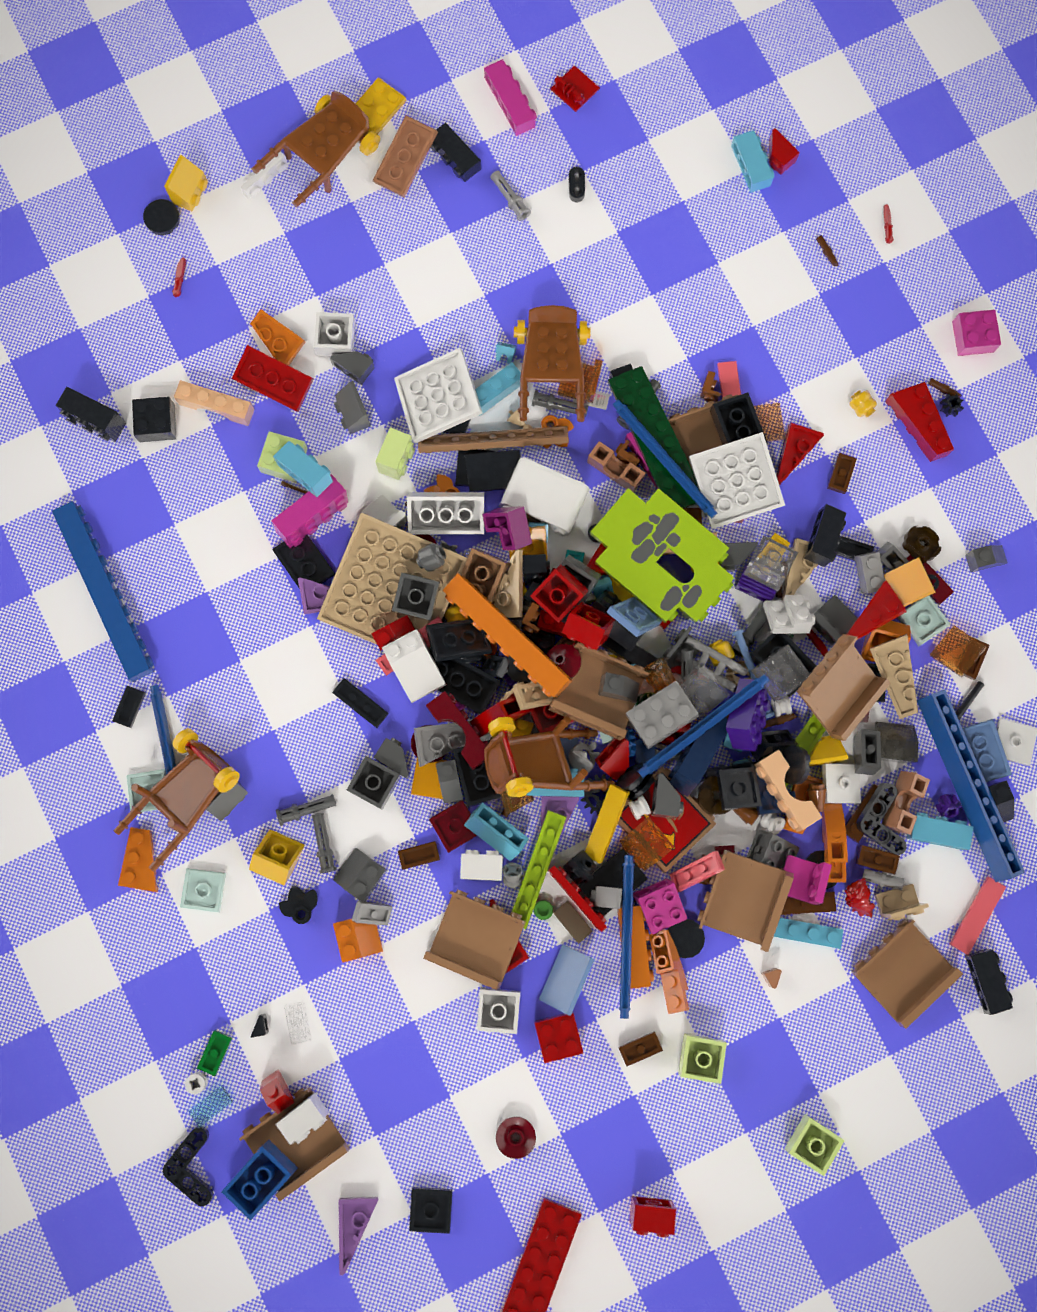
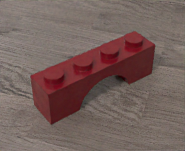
M444 691L426 704V707L438 723L453 722L462 728L466 736V742L461 755L472 770L485 762L484 749L488 742L486 740L482 742L479 738L480 731L475 725L470 726L467 722L469 717L463 709L459 711L455 704L458 702L451 693L447 695Z

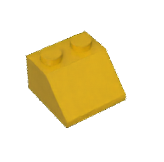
M179 155L164 187L172 203L193 212L195 206H198L202 192L208 186V180L201 169L184 156Z
M269 829L252 855L249 870L285 886L295 869L305 845Z

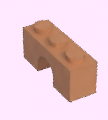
M599 441L588 455L587 463L626 490L629 488L634 493L643 481L645 472L631 462L629 464L621 462L614 455L615 451Z
M900 771L895 785L897 788L896 798L884 815L882 824L895 832L911 835L917 816L910 813V805L914 799L924 798L930 780L916 772Z

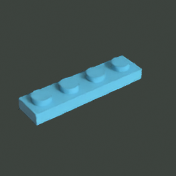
M780 918L774 937L841 949L844 929Z

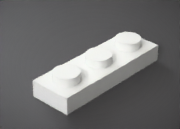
M281 151L278 153L277 158L274 157L265 165L266 168L264 170L261 169L240 186L243 195L248 200L252 196H256L265 185L270 184L276 175L285 171L288 163L286 156Z

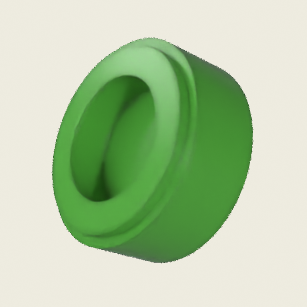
M540 900L535 904L534 914L540 920H547L553 914V906L546 900Z

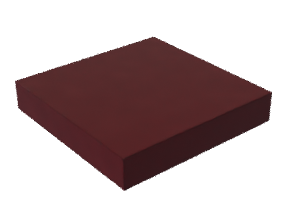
M463 800L429 819L448 853L477 837L475 833L464 826L471 813Z

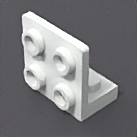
M383 494L362 511L366 515L397 528H401L408 521L406 514L402 510L399 511ZM360 514L355 517L356 521H358Z

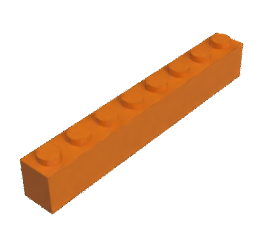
M457 573L442 590L446 594L445 598L452 605L456 603L460 607L458 611L466 618L469 616L473 620L472 624L479 631L483 629L487 633L486 638L490 642L501 646L499 650L506 657L511 656L515 660L513 663L521 671L525 669L529 673L527 677L535 684L538 682L543 687L541 689L542 692L549 698L551 696L558 698L573 681L463 575Z

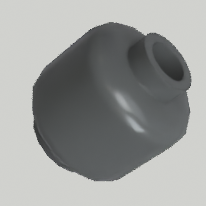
M431 543L418 551L416 561L421 569L424 568L426 571L432 572L444 565L446 553L441 545Z

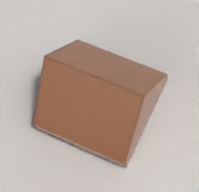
M773 968L761 973L768 986L777 989L782 970Z

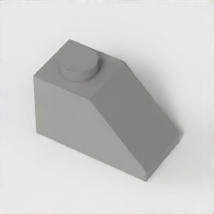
M595 886V890H591L590 901L594 902V906L620 909L622 889Z

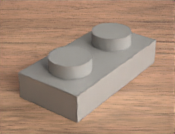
M357 901L352 921L388 926L393 907L389 904Z

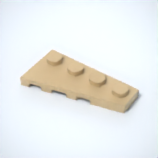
M905 634L871 647L870 651L881 677L886 678L890 682L887 691L899 719L918 713L908 635Z

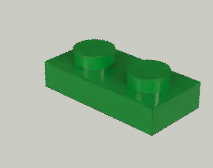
M214 1030L196 1069L215 1077L233 1037Z

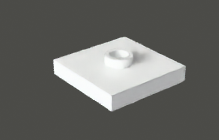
M1002 718L998 719L997 731L1007 760L1030 766L1037 737V728Z
M822 764L823 783L825 788H827L825 803H861L860 774H855L854 764Z

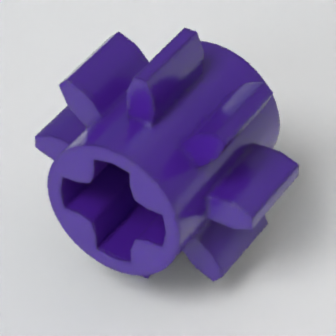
M950 794L940 796L938 798L939 804L935 805L941 817L945 816L947 818L957 816L959 813L958 808L962 807L956 795L951 796Z

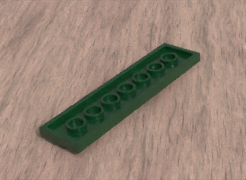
M639 366L609 379L607 383L615 400L619 399L622 404L626 405L637 420L698 488L693 470L643 367ZM628 425L657 488L682 509L696 504Z

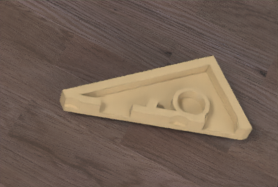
M798 538L794 539L781 601H783L785 595H794L801 584L811 575L814 568L818 566V564L804 559L809 541Z
M517 549L510 559L511 566L508 573L504 574L498 593L493 600L495 601L494 606L507 618H523V550Z

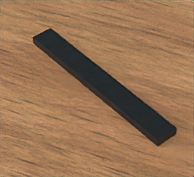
M533 580L523 598L539 605L530 596L540 584ZM570 612L561 620V622H563L564 624L566 623ZM609 636L601 645V647L617 657L625 659L628 664H636L643 667L652 679L663 662L638 645L629 652Z

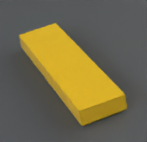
M610 784L585 849L588 856L599 864L603 863L630 793L615 784Z

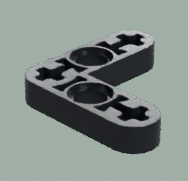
M881 783L857 819L856 826L861 833L889 853L901 855L907 848L905 840L880 823L896 798L897 788L891 783ZM885 788H888L889 795H886ZM878 802L881 809L878 813H874L873 805ZM864 821H868V825L875 828L873 830L866 828ZM884 830L885 838L880 841L877 837L878 832ZM890 840L896 842L899 848L895 849V846L889 843Z
M198 1126L189 1133L165 1163L162 1170L163 1176L200 1207L207 1206L212 1201L214 1193L211 1187L187 1168V1166L209 1139V1131L203 1126ZM195 1132H202L204 1140L200 1139L195 1145L191 1144L197 1136ZM187 1147L191 1150L190 1158L186 1159L181 1156L182 1148ZM177 1161L181 1162L175 1169L177 1174L175 1172L170 1174L168 1166L172 1167ZM186 1177L192 1178V1180H193V1187H192V1188H185V1187H184V1185H183V1179H184V1178H186ZM199 1185L200 1187L197 1189L199 1192L196 1191L193 1194L192 1191ZM207 1192V1199L200 1200V1193Z

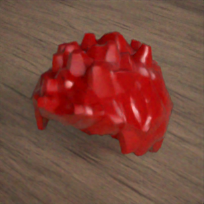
M862 878L847 886L845 900L846 904L852 907V912L857 911L860 917L866 915L872 918L875 905L870 903V888L866 885V878Z

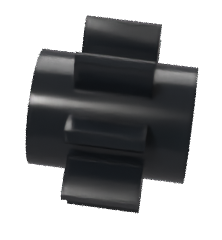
M947 394L945 399L940 401V404L943 405L940 411H943L946 417L949 415L956 417L958 412L964 409L961 406L964 400L960 399L958 394L955 396Z

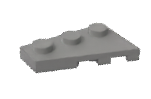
M455 723L414 728L419 767L452 751V749L464 745L466 742L464 731Z

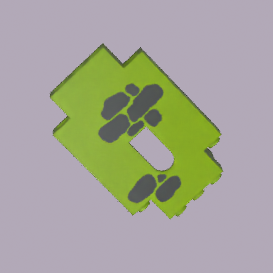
M628 488L590 532V535L606 548L595 561V564L662 619L664 623L668 620L673 621L679 614L676 611L677 609L683 613L682 616L687 620L690 619L694 623L698 620L702 622L709 614L707 612L710 606L715 607L720 602V594L723 591L727 593L734 585L732 583L734 577L717 563L719 561L722 564L729 554L726 552L729 550V547L659 488L646 503ZM668 548L693 569L694 577L690 582H679L656 563Z

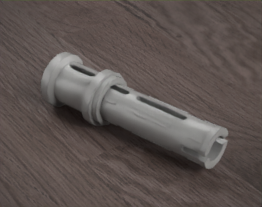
M499 170L493 172L490 178L508 201L509 209L514 211L518 221L525 220L531 214L530 208L525 206L521 196L515 194Z

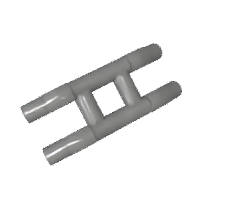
M687 636L684 643L703 652L698 662L693 659V669L735 693L737 686L721 676L725 667L731 668L742 676H745L748 670L706 644ZM678 653V654L676 655V658H675V659L678 660V661H680V662H681V653ZM709 656L719 661L715 671L704 666Z

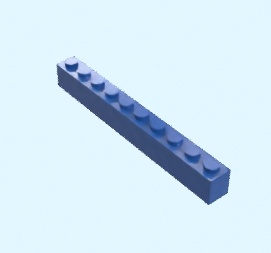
M71 501L52 510L127 678L135 682L153 673L152 666H154V662L150 655L147 656L144 649H147L143 639H139L137 632H139L137 625L134 621L131 622L129 618L131 612L128 606L123 605L121 600L123 595L120 589L116 588L113 583L116 581L113 573L107 570L106 565H108L105 556L101 555L98 550L101 548L96 538L93 539L91 535L93 529L88 521L85 522L83 517L85 512L82 506H78Z
M944 689L917 700L968 821L973 826V832L995 883L1013 879L1025 873L946 690Z

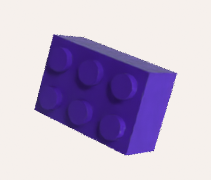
M739 678L736 693H739L753 680ZM762 688L729 714L726 730L733 749L756 751L757 745L761 743V730L766 725V711L770 710L767 689Z

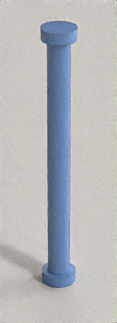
M743 629L733 631L732 635L737 640L750 677L754 680L759 678L743 637L742 633L744 631ZM770 708L769 711H766L765 716L766 718H770L774 716L775 713Z

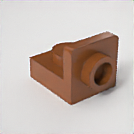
M708 371L700 398H703L706 402H718L721 393L714 391L717 382L714 379L716 373Z
M626 440L624 444L620 443L615 451L617 453L616 457L625 464L631 462L638 467L640 462L638 456L631 451H626L630 441Z
M534 602L521 622L522 629L530 634H533V632L537 634L540 629L530 623L531 621L535 622L540 614L537 611L539 605Z

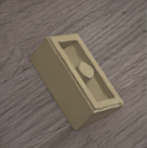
M568 900L553 912L578 944L593 932Z

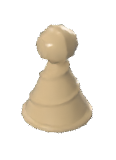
M518 409L515 412L509 411L511 416L507 419V422L523 427V429L532 428L525 421H520Z

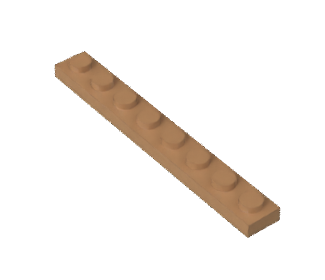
M567 426L434 435L418 442V452L432 453L532 445L542 446L547 444L560 445L569 443Z

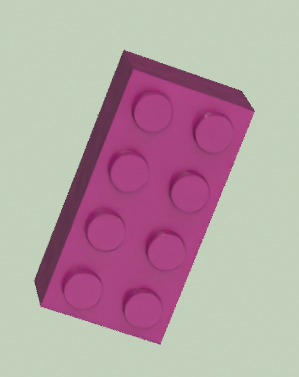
M332 474L330 476L333 482L318 497L309 491L271 520L276 533L289 548L301 544L305 535H312L317 531L319 525L329 522L333 514L337 511L341 512L347 507L349 503L347 492Z

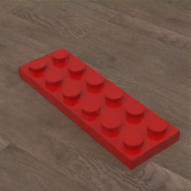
M545 1197L543 1198L501 1312H547L582 1216L581 1212Z

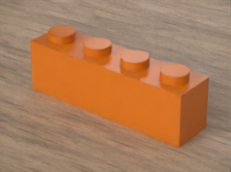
M640 905L633 906L630 989L651 987V982L654 981L653 969L649 970L648 962L652 961L651 950L647 949L646 941H649L648 929L644 928V921L646 920ZM622 907L617 909L620 941L622 937Z

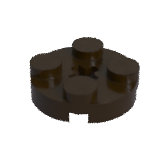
M918 525L906 532L902 547L913 558H920L922 563L933 560L941 552L942 548L941 546L939 547L938 542L940 538L931 528L927 526L917 527Z
M717 776L703 780L697 790V800L701 809L711 815L728 813L730 810H722L721 800L713 799V791H719Z

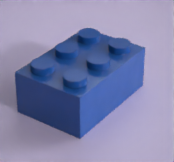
M268 1139L221 1193L251 1221L298 1167Z

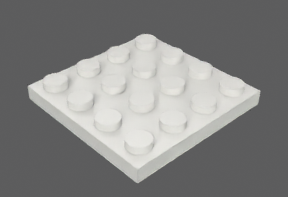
M461 348L455 349L394 378L412 441L415 444L483 414L464 352Z
M763 432L689 456L699 491L708 499L718 513L712 519L707 514L711 529L785 506Z

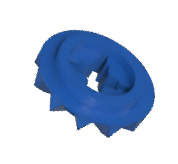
M626 726L625 730H627L625 737L629 741V757H632L636 753V741L634 731L630 726Z

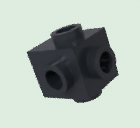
M581 850L562 868L578 885L582 881L585 883L590 881L595 876L593 872L598 866L584 850Z

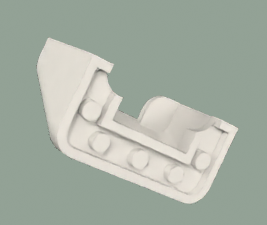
M520 458L499 507L524 506L526 514L551 524L556 535L568 537L589 492V487L580 481L535 461Z

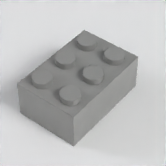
M675 681L626 712V716L649 749L698 718L699 713L678 682Z

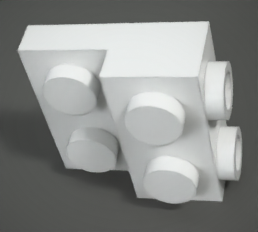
M785 595L783 601H765L763 604L772 634L810 633L812 625L815 624V615L809 612L810 602L805 600L803 595Z

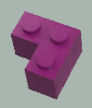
M524 506L496 508L482 514L486 532H499L503 550H517L532 544Z

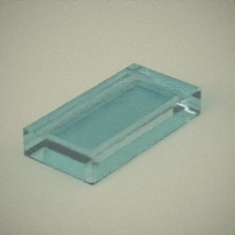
M221 1085L188 1110V1113L197 1126L201 1127L234 1101L223 1085Z

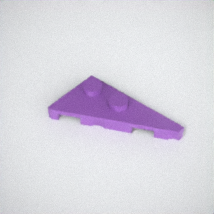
M298 578L304 615L320 612L330 586Z
M542 796L541 829L547 812L550 810L567 817L562 829L563 832L579 801V797Z
M379 1197L339 1198V1276H343L346 1273Z

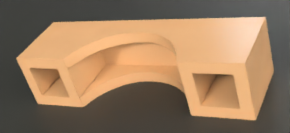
M182 380L179 381L174 394L175 400L181 406L194 410L207 409L223 415L230 421L249 426L255 410L249 401Z
M780 750L754 764L758 776L766 782L768 792L777 799L779 809L783 813L785 812L789 818L788 823L792 829H796L797 832L802 831L822 818L812 801L797 800L787 791L785 774L790 766Z

